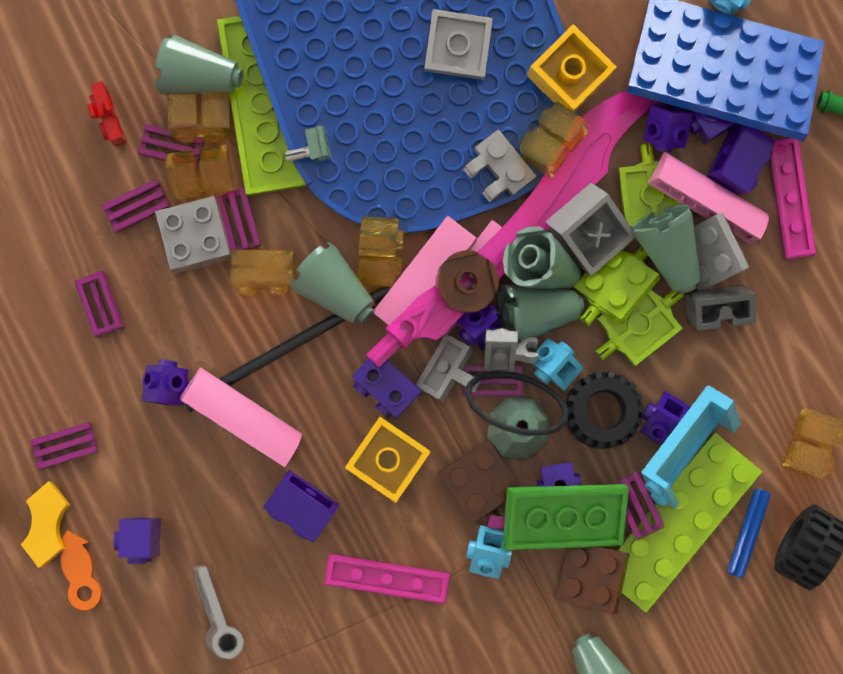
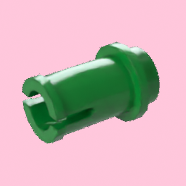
M831 90L827 92L822 91L818 97L816 108L820 109L823 114L831 112L843 116V97L834 95Z

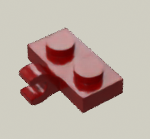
M103 81L91 84L93 94L89 95L91 103L87 105L92 119L102 118L103 122L99 123V127L104 140H110L115 147L127 143L108 87Z

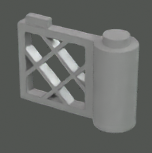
M201 565L193 567L191 571L211 625L205 637L206 646L212 653L221 658H234L239 655L243 648V637L238 630L226 624L207 567Z

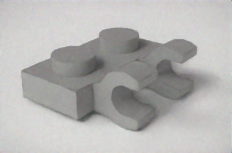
M499 129L474 148L478 157L470 161L463 169L466 175L472 179L480 171L488 167L497 178L482 193L489 203L505 190L512 197L536 178L534 172Z

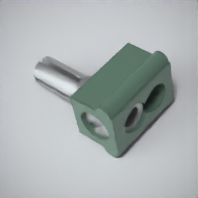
M317 126L306 129L308 146L285 152L288 162L304 158H311L313 162L331 159L332 155L326 128Z

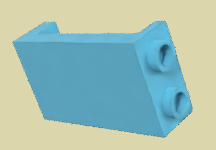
M709 385L641 472L646 482L645 487L651 492L650 497L662 507H666L667 504L674 509L678 507L679 503L671 486L715 428L720 424L735 433L741 425L734 400Z

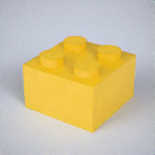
M573 24L530 66L526 76L570 117L611 77L617 67Z
M379 417L345 468L396 503L431 451Z

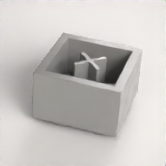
M589 183L545 222L579 267L591 276L635 239L633 229L606 192L593 183Z
M215 196L155 211L168 264L173 273L179 274L234 259L218 200Z

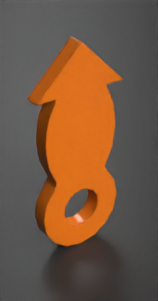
M67 530L62 538L65 549L61 552L60 561L62 571L70 582L68 599L76 609L90 610L98 605L102 597V588L99 582L92 577L93 561L91 555L83 545L90 542ZM82 586H87L92 591V596L87 601L81 600L78 596V591Z

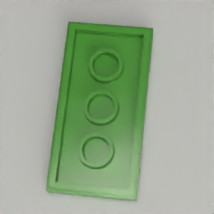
M625 484L507 488L503 548L505 550L623 546L629 487Z

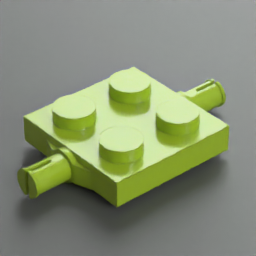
M648 143L647 146L646 144L640 145L641 163L618 169L622 212L631 228L638 220L654 212L656 217L665 213L663 208L681 204L647 184L659 162L654 161L652 143Z
M642 246L634 254L621 250L592 276L586 272L574 286L576 293L585 298L590 304V307L579 318L584 324L586 323L587 326H590L600 313L611 316L623 324L660 280L659 273L644 263L648 255Z
M651 289L623 324L611 316L602 314L596 320L606 331L609 341L595 350L597 355L608 348L600 356L604 361L614 351L618 350L635 367L683 329L673 317L670 308L684 297L683 294L679 293L671 299V297L679 292L672 290L662 298Z

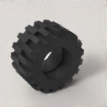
M600 371L579 380L567 395L568 398L565 404L569 410L568 429L576 436L578 441L592 448L609 449L627 443L631 437L636 435L638 427L643 422L641 417L642 413H644V406L641 404V399H643L641 393H637L635 384L627 381V377L614 374L615 372ZM600 392L613 395L621 407L619 421L607 429L594 426L586 414L588 400Z
M815 504L803 510L786 532L777 550L774 563L775 571L808 591L819 586L832 572L843 553V521Z

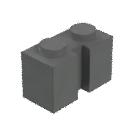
M744 285L685 293L687 322L697 331L721 328V320H726L732 326L757 323L755 293Z

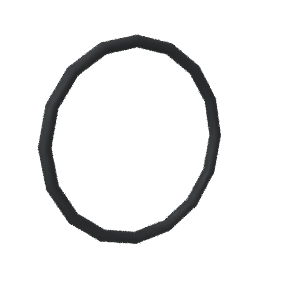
M491 371L478 374L467 383L465 397L470 408L484 421L501 430L519 435L544 436L558 432L568 421L569 410L562 397L548 385L532 377L514 372ZM492 377L513 378L528 382L546 391L558 402L562 410V419L555 426L541 430L522 429L504 424L488 416L475 404L471 395L472 388L480 380Z

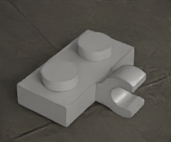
M507 329L486 330L484 371L514 372L515 361L536 363L538 353H531L526 349L537 348L538 339L528 337L517 344L518 331H509Z
M445 334L415 386L444 402L455 381L466 387L467 383L474 378L472 375L462 371L474 350ZM480 381L473 386V392L477 390L481 383Z

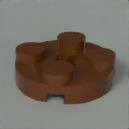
M472 250L459 251L449 256L439 266L436 276V289L440 299L447 308L461 313H473L487 307L499 287V277L494 264L489 259ZM467 273L469 278H474L475 283L470 287L471 290H466L465 286L460 285L459 281L463 279L462 274Z

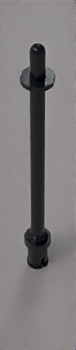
M390 282L369 294L375 302L372 307L374 310L376 308L375 304L382 301L395 283ZM333 314L224 375L219 380L231 386L346 320ZM185 404L186 408L190 413L193 412V410H195L191 406Z

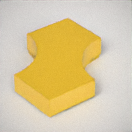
M50 481L26 500L31 511L32 524L30 532L21 546L38 568L45 567L65 549L60 535V524L70 504L55 484Z

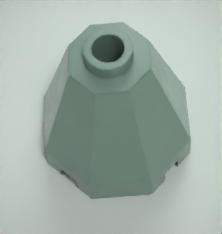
M509 396L489 414L490 417L516 427L517 422L522 421L526 424L524 429L541 430L550 427V417L535 399ZM489 423L487 438L502 457L528 460L548 444L549 434L544 436L519 435L501 430Z

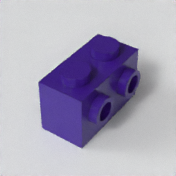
M741 124L733 125L706 176L736 195L748 194L756 187L759 180L758 175L762 167L771 158V150L776 141L759 129Z
M368 358L351 376L356 381L353 387L365 398L369 394L379 402L375 408L387 419L391 415L398 419L422 393L388 360L378 368Z
M289 469L263 508L268 511V514L273 519L279 522L283 521L293 528L294 533L300 538L309 539L314 543L334 515L339 504Z
M161 518L120 519L119 532L114 534V550H118V558H127L128 564H146V562H151L152 557L160 555Z

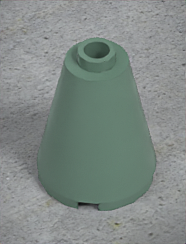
M169 34L170 38L163 39L155 66L156 69H161L160 79L155 78V86L160 94L233 93L236 87L240 88L243 81V70L239 69L237 62L178 35Z
M679 204L663 208L665 213L656 217L654 212L638 220L632 228L635 238L673 291L687 293L697 287L696 284L701 278L692 211H690L688 205Z
M530 226L520 230L515 234L517 237L512 244L508 243L503 257L504 272L513 283L520 287L570 289L580 279L581 270L577 262L552 233L541 227Z
M327 242L328 248L317 247L297 268L300 276L297 281L293 278L291 279L290 288L299 295L354 325L359 322L362 324L366 323L375 312L372 308L375 303L336 246Z
M505 284L500 286L503 291H498L497 311L502 317L499 322L505 323L506 329L509 331H518L517 344L528 337H537L574 322L584 312L583 298L581 295H577L575 290L523 288L518 285Z
M589 633L574 641L576 647L571 651L578 674H631L599 636L593 638Z

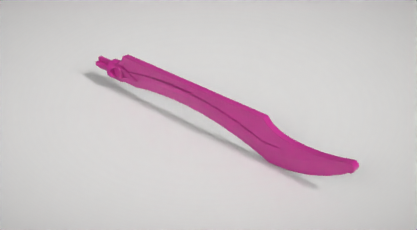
M623 91L604 100L573 124L561 149L533 192L498 233L478 251L480 255L489 259L494 264L499 279L505 274L503 265L505 248L508 243L512 244L517 236L515 234L530 226L541 227L549 231L550 228L545 222L589 183L595 185L608 173L610 155L617 141L637 119L650 109L651 105H656L659 101ZM467 273L462 274L463 279L459 281L460 285L465 286L466 290H471L470 287L475 283L474 278H469ZM435 285L417 297L385 328L387 335L366 356L379 368L400 347L406 349L416 338L438 340L464 313L447 308L440 299Z

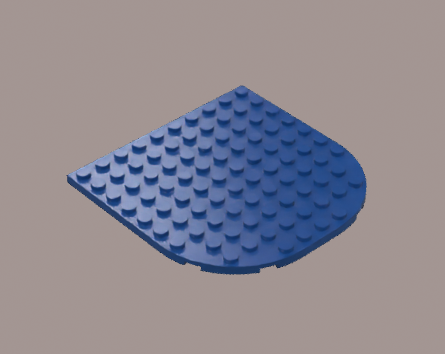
M235 0L288 151L308 146L306 129L317 126L326 128L332 158L313 162L311 158L295 160L293 163L298 173L313 194L327 207L343 218L365 228L397 234L427 232L437 229L447 216L455 222H459L516 201L537 186L561 149L573 124L578 119V109L568 117L526 76L530 66L565 33L553 0ZM433 9L493 18L484 80L424 71ZM499 129L534 172L536 178L512 197L505 190L489 203L482 193L497 178L488 167L484 168L472 179L466 175L463 169L465 165L478 157L474 148Z

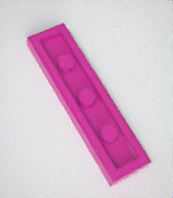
M792 138L777 139L771 150L772 155L769 159L783 257L784 260L815 256L816 250L799 140Z
M329 554L324 585L445 604L450 573Z

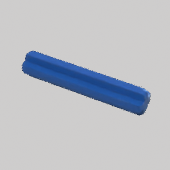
M761 489L753 491L727 570L730 575L739 578L745 576L771 494Z

